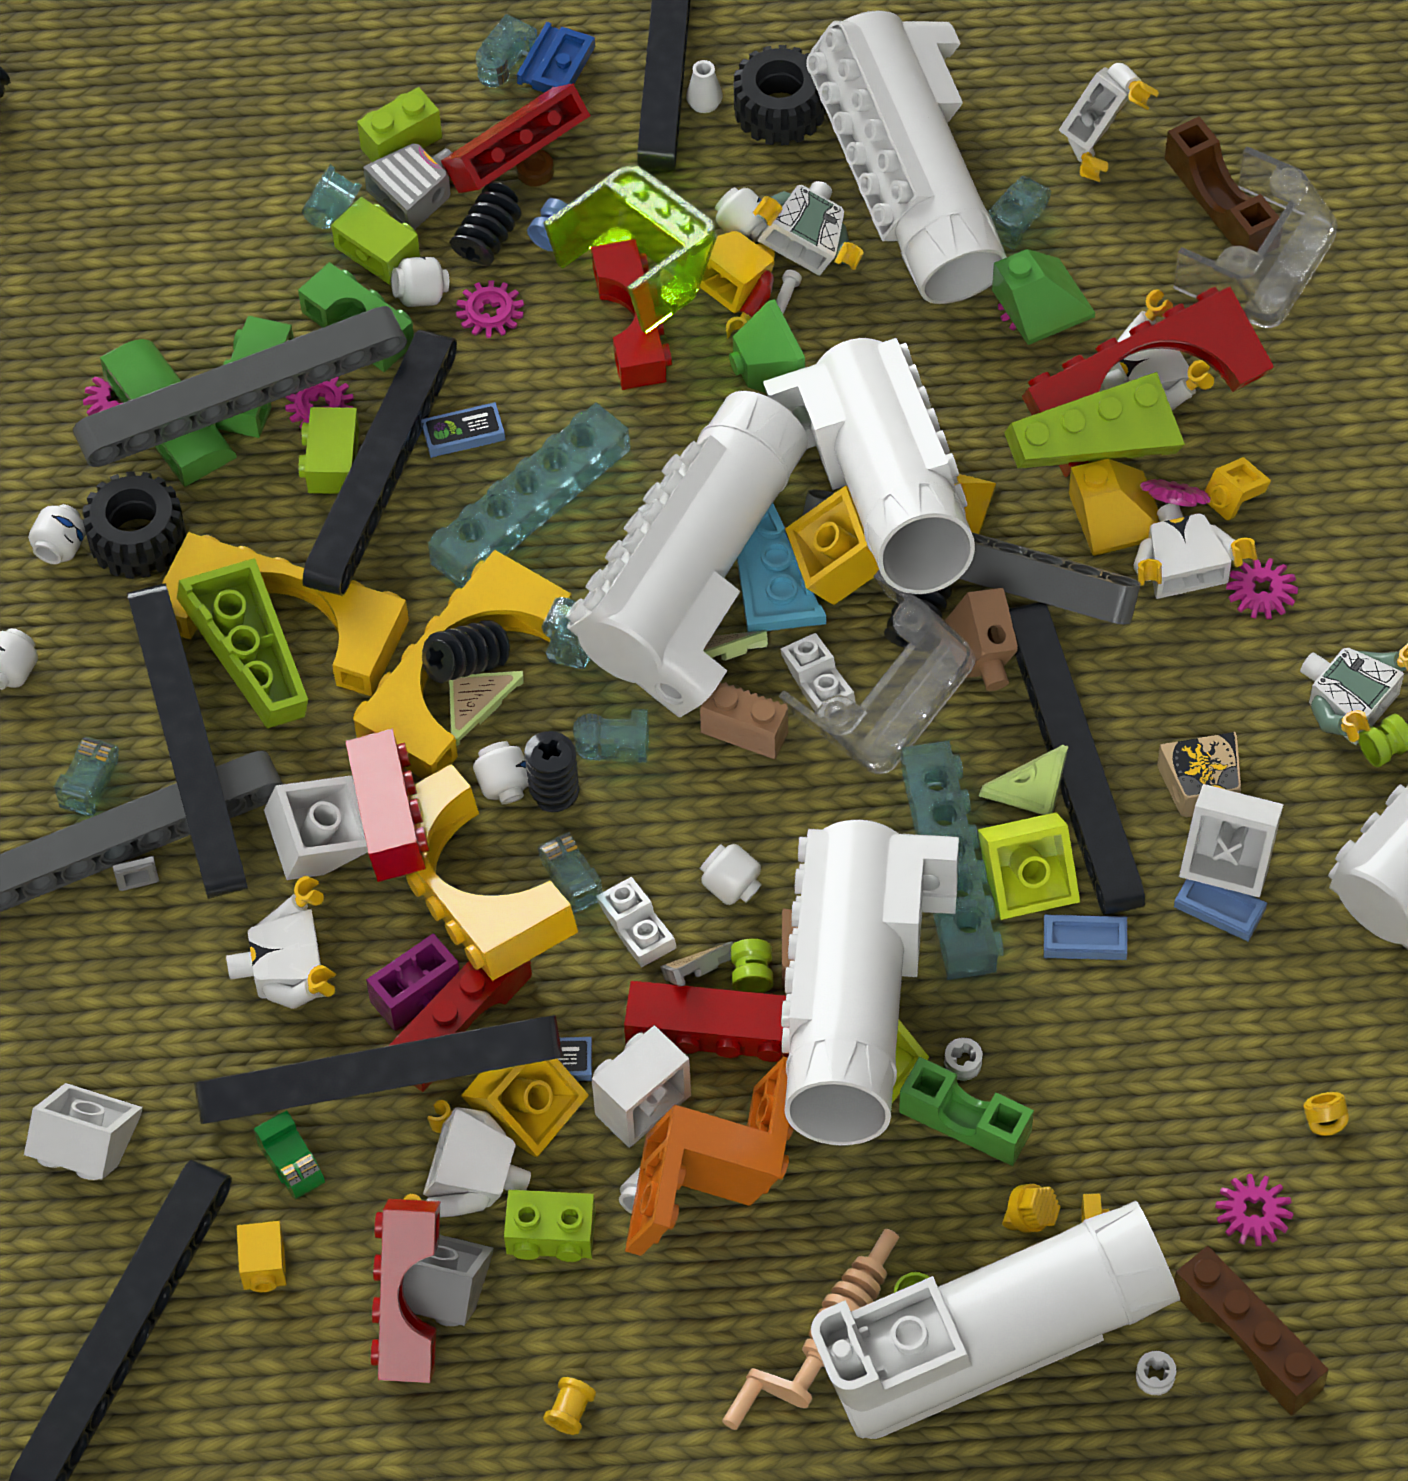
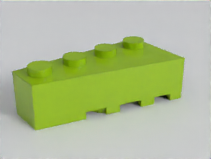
M1157 372L1012 422L1004 432L1018 469L1063 465L1069 462H1095L1108 458H1138L1144 455L1155 454L1170 455L1176 454L1185 445Z
M253 558L179 580L177 600L266 728L304 718L308 697L256 559Z

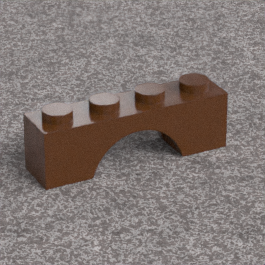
M1198 116L1169 130L1167 133L1165 160L1242 259L1248 262L1277 248L1281 218L1262 194L1253 198L1249 197L1236 185L1225 165L1220 141L1201 117Z
M1206 1246L1176 1271L1174 1282L1180 1296V1301L1201 1323L1210 1322L1215 1324L1236 1341L1254 1365L1261 1385L1291 1416L1324 1390L1329 1369L1209 1246Z

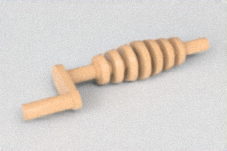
M884 1229L869 1256H858L852 1263V1268L843 1274L842 1281H838L832 1288V1294H828L822 1302L823 1308L819 1309L818 1313L845 1300L852 1312L877 1299L881 1290L880 1285L884 1283L887 1276L883 1264L899 1239V1236L894 1231ZM811 1329L809 1332L810 1339L805 1341L802 1348L803 1353L806 1355V1360L794 1380L789 1381L752 1368L746 1376L745 1384L722 1420L727 1427L733 1430L738 1429L761 1389L797 1407L807 1408L809 1406L812 1396L807 1390L821 1367H825L813 1340Z

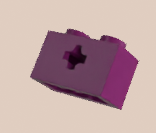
M433 933L366 979L370 1003L392 1029L396 1031L415 1018L460 971L458 961Z

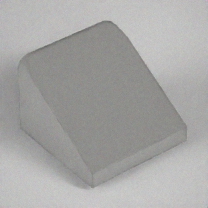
M153 856L113 865L119 891L159 881Z

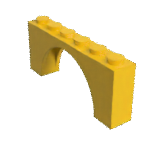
M188 532L162 584L166 583L181 637L191 640L197 627L177 600L179 580L255 558L268 593L285 594L305 600L321 610L334 625L339 635L338 649L332 664L336 686L371 697L374 695L409 622L405 599L390 591L380 592L367 588L355 580L351 581L343 596L304 587L302 583L304 568L293 565L284 558H270L257 554L254 550L245 546L235 547L222 543L210 535L199 536Z
M494 550L486 560H481L477 563L472 571L470 580L465 586L457 588L448 601V606L440 616L436 615L429 621L420 640L416 644H411L407 647L402 655L400 664L392 673H386L382 677L377 691L370 700L363 701L358 706L353 717L356 738L393 728L397 744L405 742L411 766L405 767V769L411 770L412 773L422 779L451 765L458 757L455 736L446 731L433 718L423 699L424 688L428 678L422 662V649L426 639L438 631H445L462 625L466 626L482 620H492L498 623L505 631L531 634L551 643L569 621L566 615L573 606L572 594ZM554 601V606L558 612L554 621L551 622L546 616ZM545 618L551 626L548 635L542 630Z
M452 764L415 784L417 794L411 795L410 798L411 800L418 799L423 817V822L416 824L417 828L424 827L430 851L422 853L426 869L406 874V879L417 897L423 895L426 898V905L436 921L444 920L445 928L454 944L459 945L462 943L465 946V953L476 970L482 968L493 981L578 933L571 904L551 881L530 890L500 896L466 893L445 883L436 874L439 856L453 834L469 820L479 815V811L471 786Z

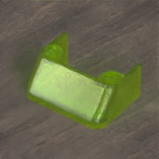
M633 165L616 170L543 222L557 264L562 269L593 246L636 239L638 250L646 253V256L658 264L627 286L641 330L645 333L651 331L696 297L717 239L713 221L644 169Z

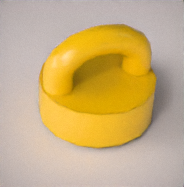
M1339 1092L1321 1093L1310 1097L1304 1103V1110L1310 1130L1315 1134L1321 1136L1333 1135L1342 1131L1348 1124L1349 1115L1345 1096ZM1338 1119L1336 1122H1334V1123H1332V1124H1329V1125H1320V1124H1319V1123L1330 1122V1121H1334V1120Z

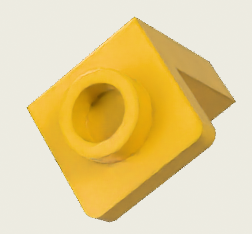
M1242 457L1215 469L1205 489V492L1211 498L1210 503L1207 504L1227 521L1231 520L1236 516L1242 502L1265 493L1271 480L1247 459Z

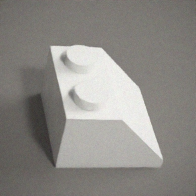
M352 775L275 786L264 812L286 880L299 879L304 876L325 875L368 852Z
M65 1083L33 1108L24 1155L38 1159V1163L46 1167H63L76 1171V1174L81 1178L102 1180L118 1167L140 1119L143 1107Z

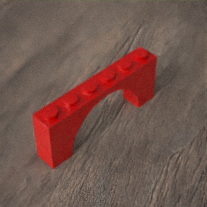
M1215 286L1196 296L1198 302L1187 308L1184 307L1183 303L1170 308L1162 314L1164 320L1154 325H1151L1150 321L1147 320L1129 330L1130 337L1120 342L1117 341L1116 337L1103 342L1095 348L1097 353L1084 359L1083 355L1080 354L1061 365L1064 369L1063 371L1053 376H1050L1047 371L1028 381L1030 387L1022 395V398L1031 415H1035L1098 393L1107 373L1113 366L1130 355L1151 349L1177 350L1203 360L1225 380L1232 392L1266 376L1274 366L1231 286L1221 291H1218ZM1069 462L1068 464L1059 465L1066 478L1070 476L1071 467L1091 462Z

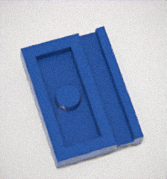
M546 22L516 74L517 84L523 85V83L532 85V89L544 93L552 87L575 84L595 48V37L562 26L560 29L552 27L551 23Z

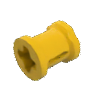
M562 1377L558 1382L560 1391L551 1410L545 1412L543 1419L549 1426L560 1432L570 1435L579 1434L582 1428L580 1423L581 1417L588 1402L594 1401L596 1392L592 1387L580 1380Z

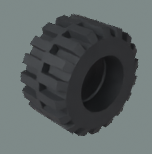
M779 45V48L776 49L767 46L763 47V52L759 53L755 50L749 54V60L743 59L740 62L739 70L735 71L733 82L735 118L737 123H741V129L745 133L751 132V138L756 141L765 139V144L774 145V142H781V146L789 145L791 140H795L797 143L803 141L805 134L811 136L816 132V126H821L826 109L820 100L819 93L807 69L806 63L809 52L802 54V49L794 47L792 50L787 49V45ZM773 93L791 94V96L783 98H776L768 95Z
M135 471L126 472L127 476L120 478L116 474L110 477L111 482L106 484L102 481L96 486L98 492H90L87 497L88 505L83 507V524L93 558H97L100 567L103 569L109 567L110 574L119 576L122 572L129 579H134L135 574H142L143 578L150 577L151 571L157 570L160 573L166 569L165 563H173L177 551H179L186 537V528L179 498H177L172 486H166V481L160 477L153 480L151 473L143 472L141 476H136ZM133 519H147L151 521L147 526L136 531H122L118 529L122 524Z

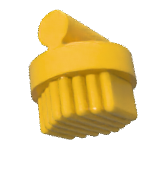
M1024 1184L1014 1188L1009 1197L1002 1225L1007 1229L1019 1230L1023 1233L1039 1232L1046 1226H1054L1061 1208L1058 1205L1054 1190L1049 1186L1041 1187L1037 1184Z

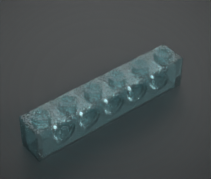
M597 402L586 411L577 413L566 428L558 434L551 435L544 442L542 448L531 457L522 459L511 474L505 479L493 483L488 489L487 494L475 504L467 505L456 520L446 528L442 527L433 534L428 542L431 564L457 587L463 588L470 580L472 571L479 561L486 560L494 550L506 556L630 451L629 428ZM497 516H504L503 518L499 519L495 518ZM468 540H477L474 542H466Z
M949 740L901 748V772L915 835L959 837L958 857L960 860H958L957 891H964L969 895L965 897L957 896L956 914L933 913L947 980L995 973L997 957L1004 954L1000 931L993 932L990 920H995V908L992 896L984 895L982 884H987L986 868L983 859L976 860L974 849L979 848V839L976 825H968L966 814L971 813L968 790H961L958 779L963 778L960 755L952 754ZM941 786L944 789L940 791H935L930 789L929 787ZM946 820L953 824L948 826L939 825L937 822ZM963 927H973L977 931L965 933L960 929Z

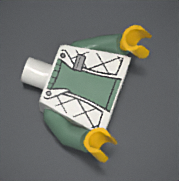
M814 182L810 189L803 185H797L792 193L782 191L771 197L764 196L752 212L755 216L758 214L768 222V226L759 237L758 242L819 276L834 257H836L835 263L848 264L852 270H855L864 253L860 247L849 242L846 226L842 223L844 210L841 206L829 200L832 189L824 182Z
M1408 644L1399 652L1388 653L1355 651L1351 648H1343L1331 663L1316 653H1311L1304 661L1300 672L1315 681L1312 685L1309 703L1320 729L1325 733L1342 735L1351 743L1357 745L1360 738L1359 732L1363 730L1370 731V726L1375 724L1400 694L1404 677L1402 671L1406 669L1408 672Z

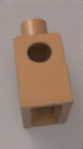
M1003 588L967 592L940 627L961 676L965 678L982 676L987 691L999 690L1009 684L1004 666L1017 652L1018 647Z

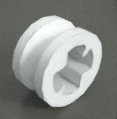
M969 1038L953 1040L945 1051V1069L956 1073L957 1080L965 1081L978 1075L982 1066L983 1053L981 1047L977 1042ZM963 1053L970 1054V1061H966L964 1066L958 1065L957 1058H960Z
M1161 1351L1145 1353L1137 1364L1136 1382L1139 1388L1150 1395H1162L1172 1388L1176 1376V1365L1173 1359ZM1149 1366H1152L1155 1370L1164 1368L1163 1380L1160 1381L1156 1376L1149 1379L1147 1377Z

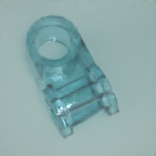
M330 164L302 209L304 218L316 227L329 229L331 224L351 205L362 184L359 182L353 184L336 173L335 167Z

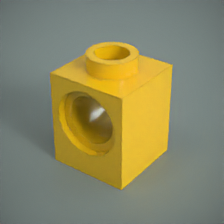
M280 1221L237 1225L239 1274L244 1290L251 1289L255 1292H269L277 1286H287L284 1236Z

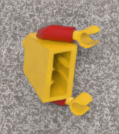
M737 231L719 236H699L676 258L678 263L675 266L670 264L664 265L658 270V280L660 286L668 281L666 289L668 294L672 295L681 290L682 280L680 275L683 274L734 314L739 311L742 312L740 317H733L728 320L726 324L728 339L734 330L741 329L768 302L774 284V276L771 272L775 263L774 250L761 243L755 244Z

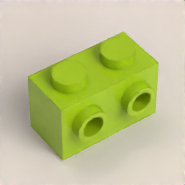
M420 87L399 95L394 101L376 111L367 113L362 119L357 121L361 150L371 162L411 144H419L424 149L442 138L439 109Z
M360 197L331 224L334 247L389 285H391L393 268H398L402 259L420 257L418 234L409 224H401L392 218L379 204L373 205L363 197Z
M310 407L309 423H302V445L307 446L306 455L299 456V477L306 478L308 493L339 494L358 454L360 427L357 408Z
M508 1190L504 1230L506 1254L514 1255L516 1258L523 1260H533L539 1256L556 1257L565 1262H576L581 1260V1258L592 1259L596 1213L594 1194Z

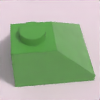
M1026 249L994 262L992 291L1027 345L1095 318V311L1059 258Z
M775 299L768 301L733 336V353L729 354L730 364L736 375H742L748 388L766 393L763 381L805 368V356Z

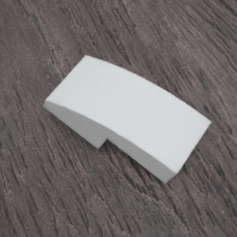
M816 633L780 649L781 655L792 676L820 719L856 703L854 691L835 668L834 656Z
M632 877L596 896L606 917L641 968L677 948L675 938L654 913L652 902Z

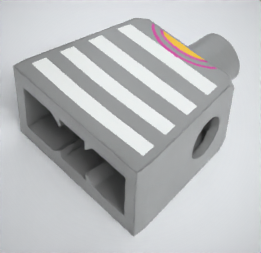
M419 144L406 146L363 167L366 190L401 224L407 223L415 230L451 194L449 176L441 160L452 154V152L445 148L431 157Z

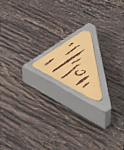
M731 941L660 966L664 980L678 986L685 985L684 976L694 973L696 977H699L714 970L719 964L731 960L730 949L733 942Z

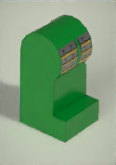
M288 1110L254 1128L258 1147L280 1182L284 1183L295 1200L325 1183L319 1165L297 1131L295 1122Z

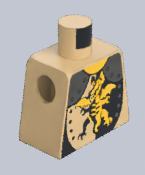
M1236 732L1160 744L1158 769L1181 816L1186 818L1193 817L1195 805L1203 784L1241 793Z

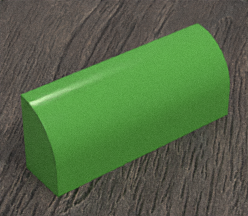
M139 339L128 342L100 357L103 376L123 403L181 381L155 344L150 340ZM214 424L155 446L184 487L237 458L236 453Z

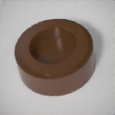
M538 150L516 165L519 180L528 186H542L548 183L554 174L553 159L544 150Z

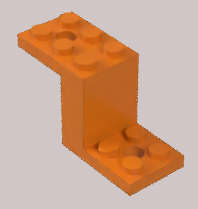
M783 1056L754 1086L747 1126L674 1104L646 1134L625 1252L642 1256L653 1244L659 1243L662 1235L668 1229L672 1230L679 1214V1205L674 1204L676 1190H679L681 1186L751 1206L762 1194H767L770 1187L778 1179H783L789 1163V1156L784 1154L786 1141L790 1139L794 1130L788 1123L784 1111L788 1079L786 1074L787 1057Z

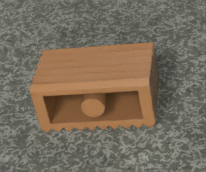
M727 682L719 683L700 709V733L772 759L777 757L788 734V707L786 703L780 705L779 701L773 702L771 698L766 700L764 695L758 697L757 693L750 694L749 690L743 692L742 688L736 689L734 685L728 686Z

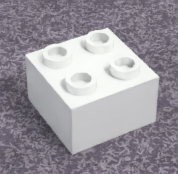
M1203 784L1195 805L1179 877L1260 898L1268 873L1284 804Z
M655 1025L644 1034H636L628 1041L621 1054L614 1060H605L595 1070L592 1077L595 1115L630 1148L648 1133L674 1104L680 1105L691 1096L689 1058Z

